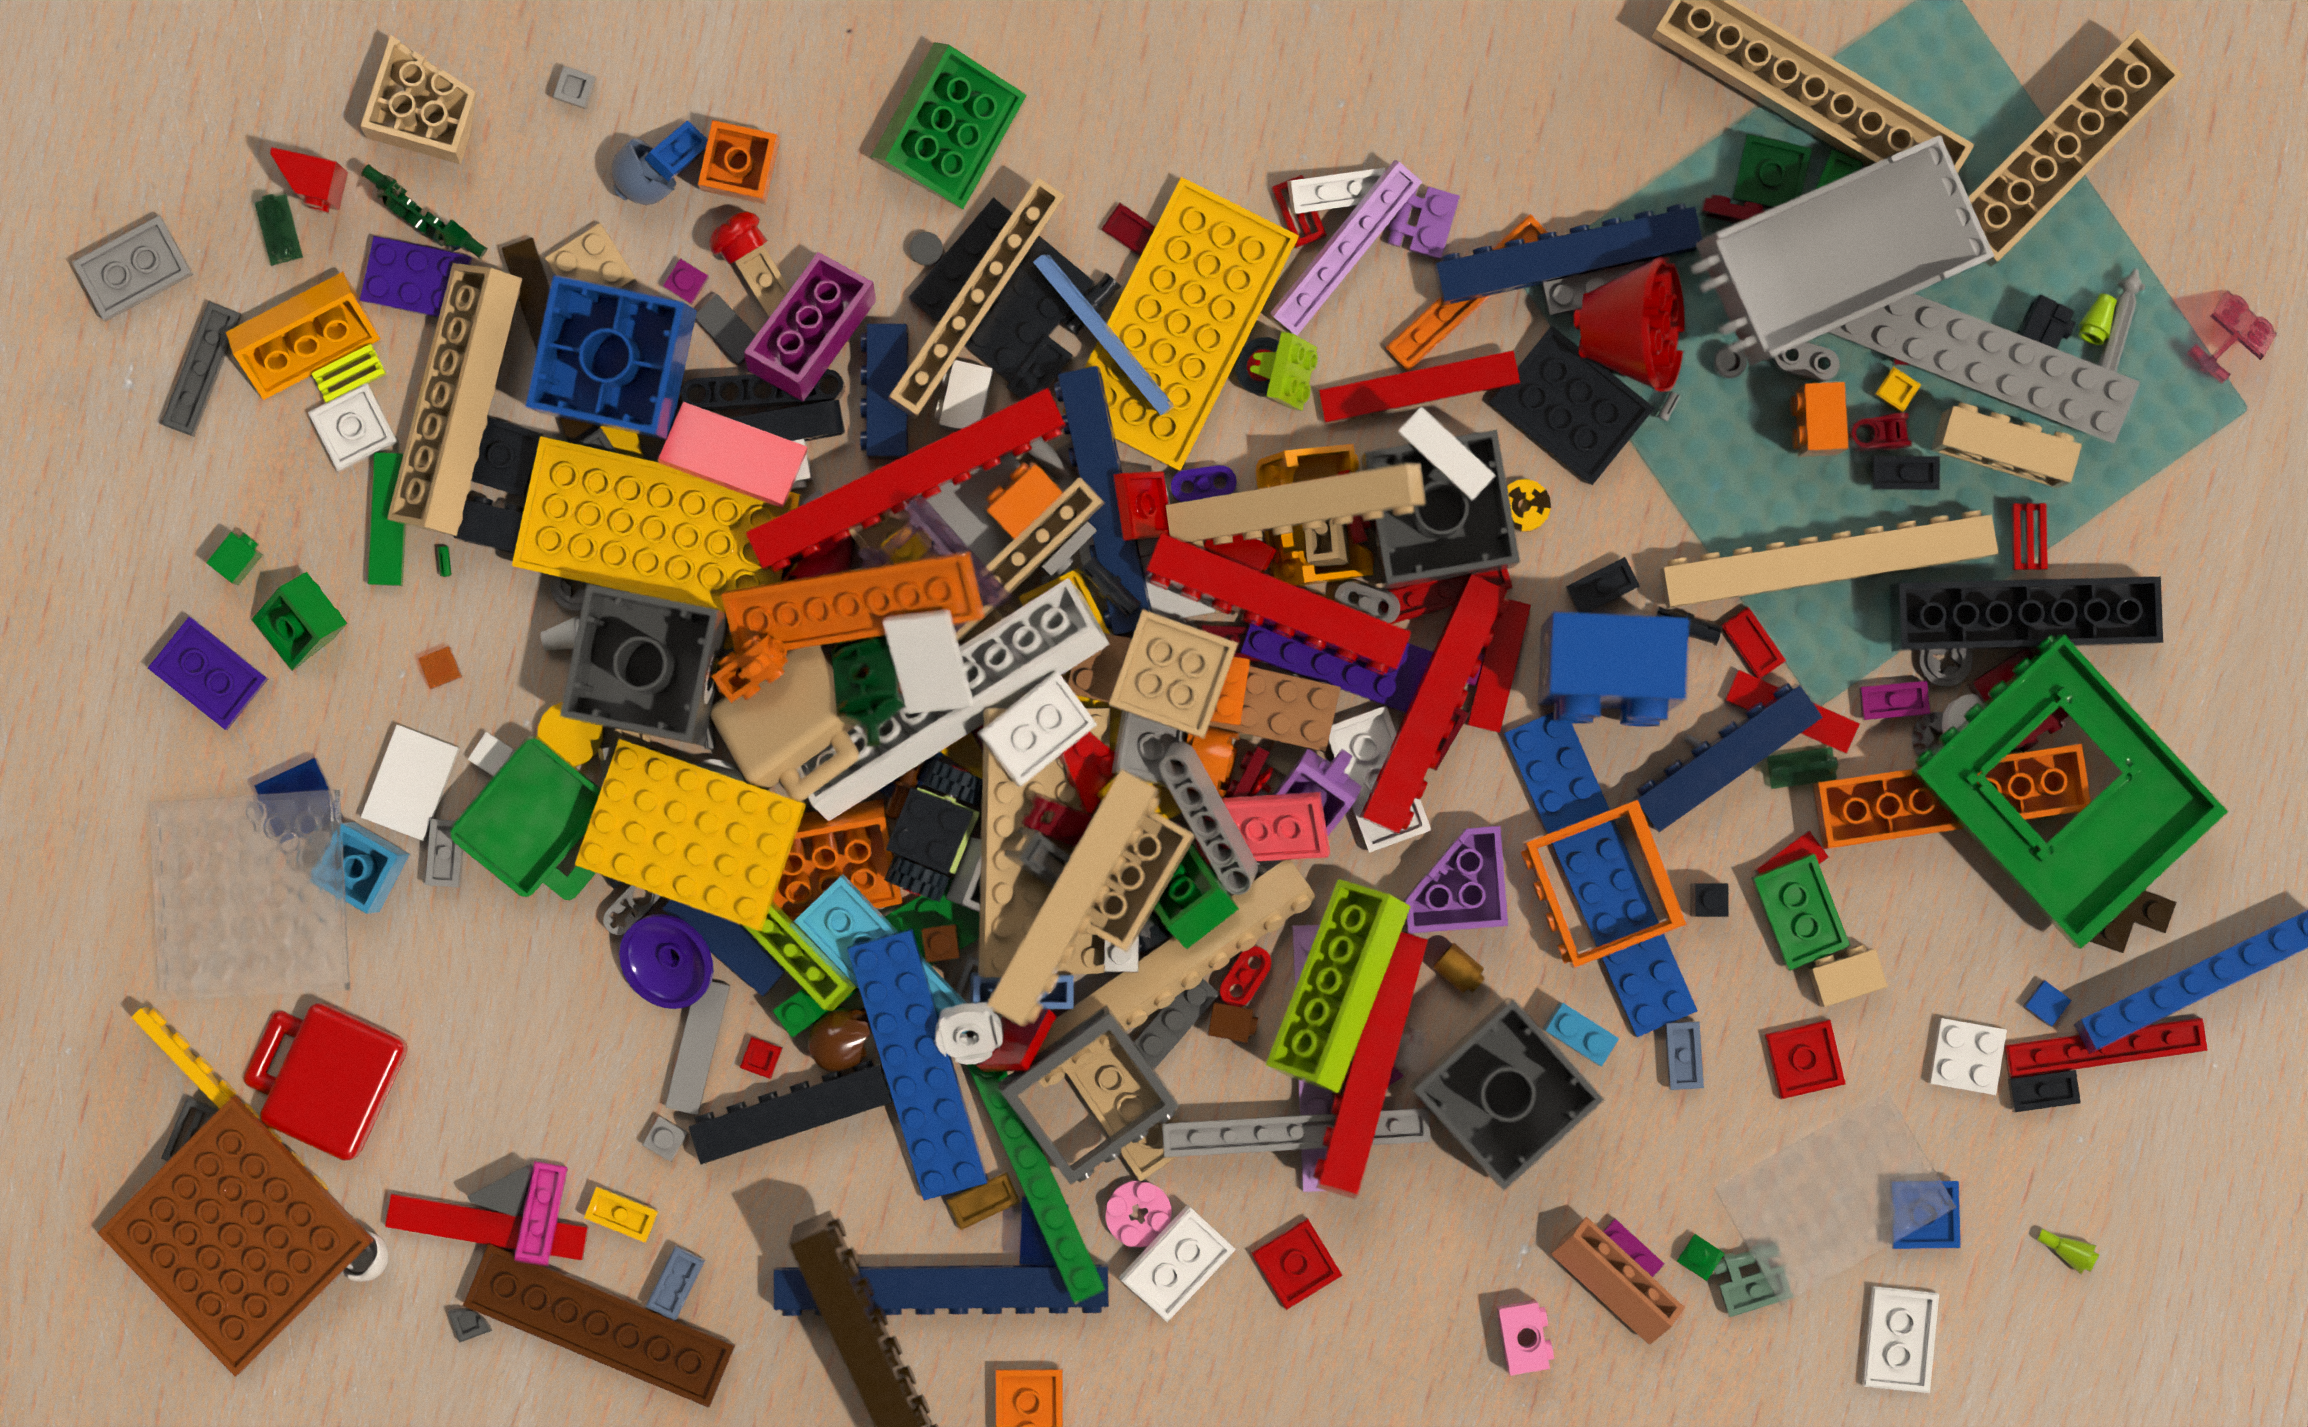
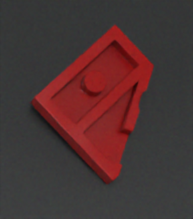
M1091 732L1086 733L1058 756L1061 764L1066 768V776L1071 787H1075L1082 802L1079 806L1087 814H1092L1101 800L1097 793L1116 775L1112 773L1115 752Z

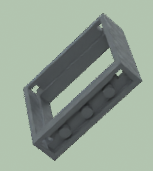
M1107 1005L1037 1054L1028 1070L1014 1071L998 1082L1003 1096L1070 1185L1076 1181L1082 1182L1094 1173L1096 1166L1103 1161L1108 1163L1117 1158L1124 1146L1131 1141L1132 1143H1137L1149 1133V1128L1158 1122L1160 1124L1167 1122L1175 1115V1110L1179 1108L1174 1095ZM1110 1030L1162 1100L1070 1165L1018 1095Z

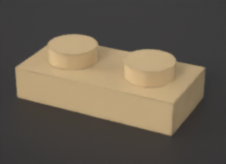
M761 245L736 260L735 263L764 311L770 317L790 288L764 245Z

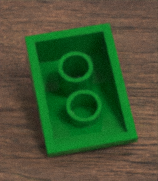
M1191 843L1154 907L1166 928L1186 950L1239 910L1229 892L1224 888L1221 881L1193 843Z

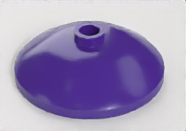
M649 915L636 921L622 938L619 959L623 974L633 990L646 1001L662 1008H684L697 1002L710 987L714 971L711 952L698 931L685 921L670 915Z

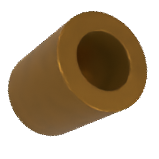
M1455 943L1450 945L1433 966L1438 973L1462 993L1467 989L1473 993L1485 979L1481 974L1484 967Z

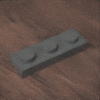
M1203 978L1196 987L1189 990L1186 989L1177 995L1174 1001L1169 1006L1163 1008L1134 1041L1154 1069L1219 996L1220 993Z

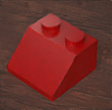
M271 147L270 155L295 194L303 199V204L308 205L309 209L321 213H329V209L340 210L348 172L338 162Z

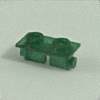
M274 194L262 196L261 201L254 202L271 266L303 258L287 194L276 197Z
M1832 747L1767 756L1771 789L1837 780L1836 770H1838L1837 757L1833 755Z

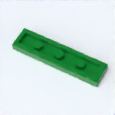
M374 452L369 585L403 586L406 525L387 520L404 455L402 453Z

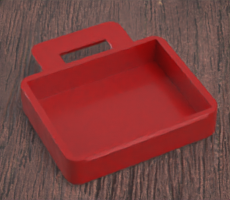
M316 1003L310 1006L303 1020L279 1010L271 1015L243 1079L248 1087L268 1095L260 1112L261 1121L266 1126L340 1160L349 1161L358 1157L363 1150L406 1057L408 1046L403 1038L327 1003ZM287 1034L295 1039L277 1077L268 1074L267 1071L284 1035Z

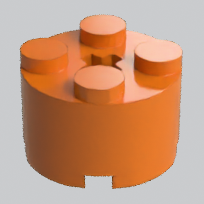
M1209 726L1204 739L1188 734L1186 743L1193 747L1220 797L1224 798L1226 791L1221 790L1223 784H1230L1238 748L1233 747L1232 740H1239V733ZM1188 787L1189 790L1197 791L1195 788Z

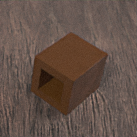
M956 924L921 929L926 962L961 957Z
M1213 1002L1207 1035L1247 1043L1248 1036L1255 1037L1258 1017L1252 1016L1253 1009Z

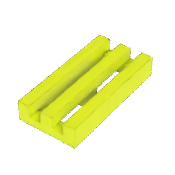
M372 344L311 373L326 403L365 383L369 384L387 375ZM370 355V359L326 381L323 380V377ZM375 365L377 370L331 393L329 392V387Z

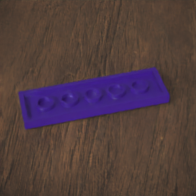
M1262 623L1260 627L1250 624L1240 651L1241 654L1261 660L1267 664L1317 682L1341 687L1340 690L1403 713H1406L1433 653L1427 649L1407 643L1397 670L1391 673L1387 672V674L1382 676L1366 670L1367 663L1357 659L1352 664L1334 657L1336 651L1325 647L1322 651H1318L1303 644L1305 639L1294 635L1291 639L1279 636L1272 632L1274 627L1266 623Z

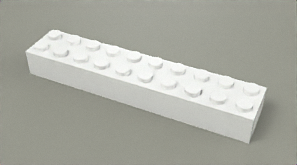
M1067 578L959 647L973 698L971 707L908 714L905 705L884 724L880 725L881 744L879 746L876 745V747H868L866 745L865 728L856 726L847 732L859 752V757L853 765L808 796L812 806L828 821L832 820L984 724V708H1009L1054 671H1058L1062 675L1108 646L1110 643L1082 593ZM899 694V698L904 701L903 694ZM829 745L800 766L797 771L801 778L837 754L833 746Z

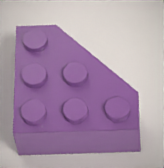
M1500 826L1467 828L1460 833L1403 900L1404 903L1411 906L1405 920L1406 933L1508 926Z

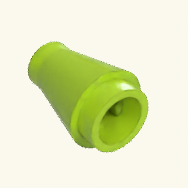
M2098 294L2096 301L2078 325L2080 329L2078 336L2082 340L2090 344L2102 345L2104 340L2110 337L2117 300L2108 294Z

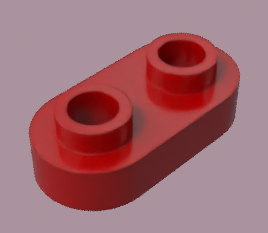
M1253 946L1249 950L1241 952L1220 986L1221 998L1227 1005L1242 1007L1251 1000L1271 968V957L1265 949ZM1253 956H1257L1261 960V965L1257 969H1251L1248 965V960ZM1234 984H1239L1243 988V992L1239 997H1234L1230 993V988Z

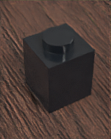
M1728 883L1690 884V917H1729Z

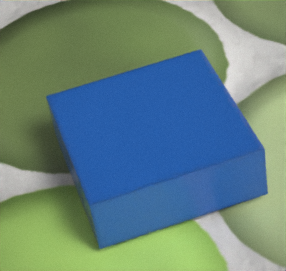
M2043 980L2023 1007L2052 1027L2072 1000L2046 980Z

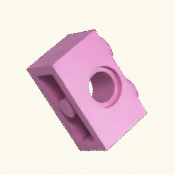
M1536 1300L1496 1306L1509 1375L1550 1369L1548 1360H1553L1554 1354L1551 1340H1545L1543 1327L1548 1326L1545 1307H1539ZM1530 1328L1535 1333L1534 1341L1527 1346L1520 1345L1517 1340L1518 1333L1522 1329Z

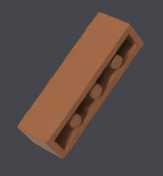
M1587 1216L1564 1235L1551 1254L1649 1345L1674 1325L1685 1308Z

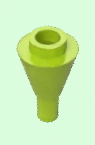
M2045 1229L2041 1230L2037 1241L2056 1250V1253L2080 1274L2083 1273L2084 1269L2091 1272L2099 1257V1254L2094 1252L2096 1245L2064 1237L2060 1238Z

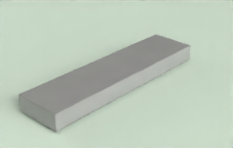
M712 981L707 992L697 1002L690 1005L665 1105L666 1108L694 1115L699 1114L730 985Z

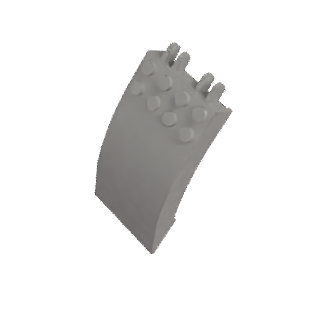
M1939 135L1697 242L1696 246L1703 261L1690 266L1693 274L1708 270L1711 279L1702 282L1699 288L1702 293L1714 287L1716 288L1731 322L1718 328L1720 335H1727L1735 331L1738 341L1730 344L1727 347V351L1730 355L1743 349L1751 367L1995 256L1943 139Z

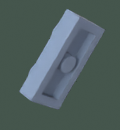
M1700 1022L1666 1023L1669 1090L1704 1088Z

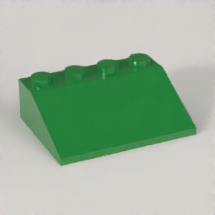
M934 42L870 157L911 182L958 208L964 209L1027 95L951 45Z

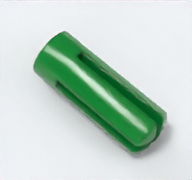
M449 546L438 547L440 576H451Z

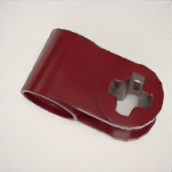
M1895 413L1858 420L1847 428L1848 446L1855 451L1893 450L1911 447L1912 441L1908 440L1906 425L1909 414ZM1858 427H1864L1869 431L1870 440L1868 443H1862L1857 439L1856 430Z

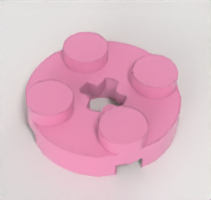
M1133 1180L1120 1185L1114 1190L1107 1202L1105 1217L1110 1232L1117 1240L1130 1247H1147L1171 1222L1172 1209L1167 1195L1161 1188L1150 1182ZM1138 1204L1140 1208H1147L1148 1213L1144 1215V1222L1139 1223L1137 1219H1130L1129 1215L1133 1213L1132 1206Z

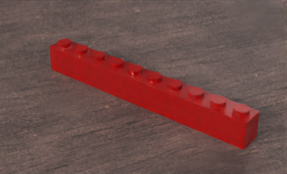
M1046 388L745 533L762 569L767 570L771 568L773 573L791 565L790 558L802 554L803 558L811 556L821 550L820 544L830 539L833 544L850 537L851 533L849 530L859 525H862L863 529L874 526L882 521L880 518L882 514L891 510L893 515L901 513L912 507L910 501L922 496L924 501L940 494L942 492L940 487L951 481L954 486H957L971 479L970 472L982 467L984 472L1002 464L1000 458L1010 453L1017 457L1032 450L1031 443L1041 438L1046 443L1061 436L1062 432L1060 429L1066 427V424L1049 389Z

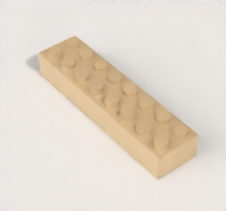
M2138 29L2132 32L1968 196L1995 256L1984 261L1989 267L1996 264L2184 76Z
M452 264L387 520L419 529L457 536L458 528L463 519L462 513L466 497L471 488L474 466L479 457V447L483 431L487 426V415L491 400L495 394V384L499 368L503 363L504 349L508 334L512 328V318L516 302L520 297V286L523 278L489 267Z

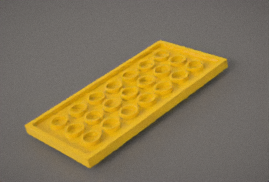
M1183 177L1180 178L1107 322L1111 330L1171 400L1174 407L1165 415H1160L1099 341L1085 368L1098 366L1101 369L1113 430L1117 441L1179 472L1182 470L1299 235ZM1065 407L1062 411V413L1066 414Z
M540 436L512 566L625 592L716 609L726 614L721 596L725 591L782 582L785 568L774 573L771 568L767 570L762 569L745 532L799 507L801 494L790 492L784 507L780 508L658 462Z

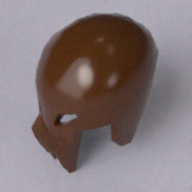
M838 1007L833 1011L830 1010L814 1023L808 1038V1048L812 1059L819 1067L826 1071H840L860 1064L867 1057L864 1044L870 1036L869 1028L871 1026L865 1007L860 1010Z

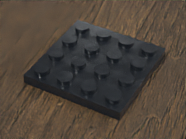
M993 197L908 298L939 324L1013 213ZM1041 236L1037 237L965 344V347L1008 383L1014 378L1046 335L1050 336L1060 325L1061 320L1072 310L1033 262L1041 255H1050L1081 294H1086L1094 284L1091 278Z

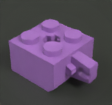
M1308 748L1272 795L1320 792L1327 835L1329 836L1355 802L1362 786L1344 773L1353 757L1344 749H1341L1330 763Z

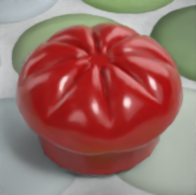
M739 212L729 218L727 223H722L712 232L709 239L711 253L717 255L720 253L729 265L768 241L757 226L760 221L759 217L751 212Z

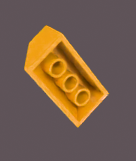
M344 271L226 332L233 355L263 400L311 376V373L381 340L363 303L360 301L357 292Z

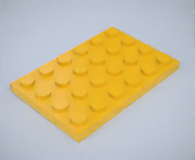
M619 739L574 865L762 931L806 804Z

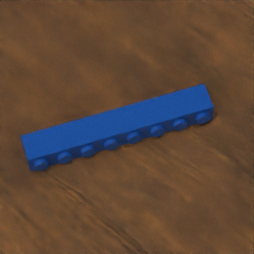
M2308 910L2079 1020L2074 1026L2088 1053L2091 1054L2308 949Z

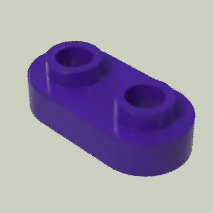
M1223 465L1182 470L1173 477L1171 492L1179 502L1232 494L1235 491L1237 479L1234 472L1229 467ZM1217 477H1222L1226 480L1224 488L1218 489L1214 486L1213 482ZM1191 482L1194 486L1191 493H1184L1181 490L1182 483Z

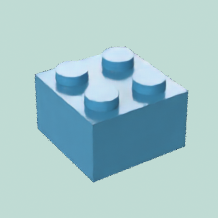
M355 822L341 823L311 882L366 914L380 912L410 854Z

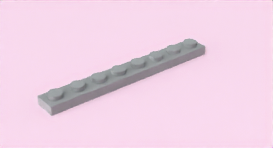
M1429 1108L1382 1110L1372 1145L1431 1142ZM1330 1113L1162 1123L1164 1158L1327 1148L1322 1146L1323 1137L1327 1126L1333 1127L1336 1115Z

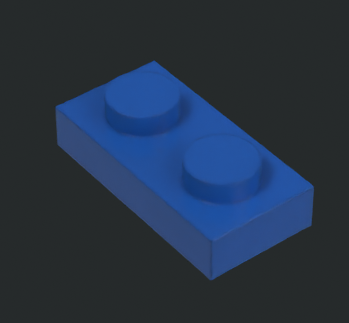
M687 120L647 154L645 160L669 182L705 152L708 139Z

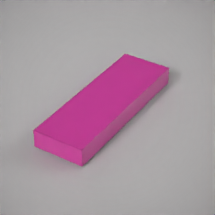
M534 1161L514 1257L515 1261L548 1266L568 1172L567 1167Z

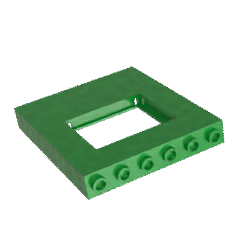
M2051 634L2037 646V649L2040 651L2031 660L2026 657L2013 668L2012 671L2015 675L2006 683L2001 680L1988 692L1990 698L1982 706L1976 703L1963 715L1966 721L1957 729L1952 726L1939 737L1942 743L1933 751L1927 749L1914 761L1917 766L1911 772L2075 948L2082 949L2223 818L2228 811L2065 635L2054 637ZM2061 706L2122 773L2046 843L1990 783L1985 775Z

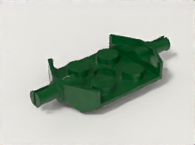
M370 164L363 169L361 176L376 185L378 199L382 197L384 205L389 210L427 235L441 247L444 245L451 246V252L460 248L463 250L467 249L479 259L485 255L488 248L475 240L468 231L452 219L445 225L443 221L430 212H427L425 216L420 214L423 209L405 195L407 190L400 186L397 180L386 174L383 175Z
M887 635L837 642L832 651L837 717L845 724L865 728L866 745L868 747L879 746L881 744L880 725L884 724L905 706V702L899 698L897 672ZM869 667L867 676L862 680H857L861 670Z

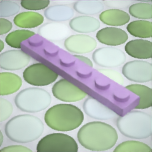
M1395 159L1274 307L1270 315L1298 336L1420 186L1422 181Z

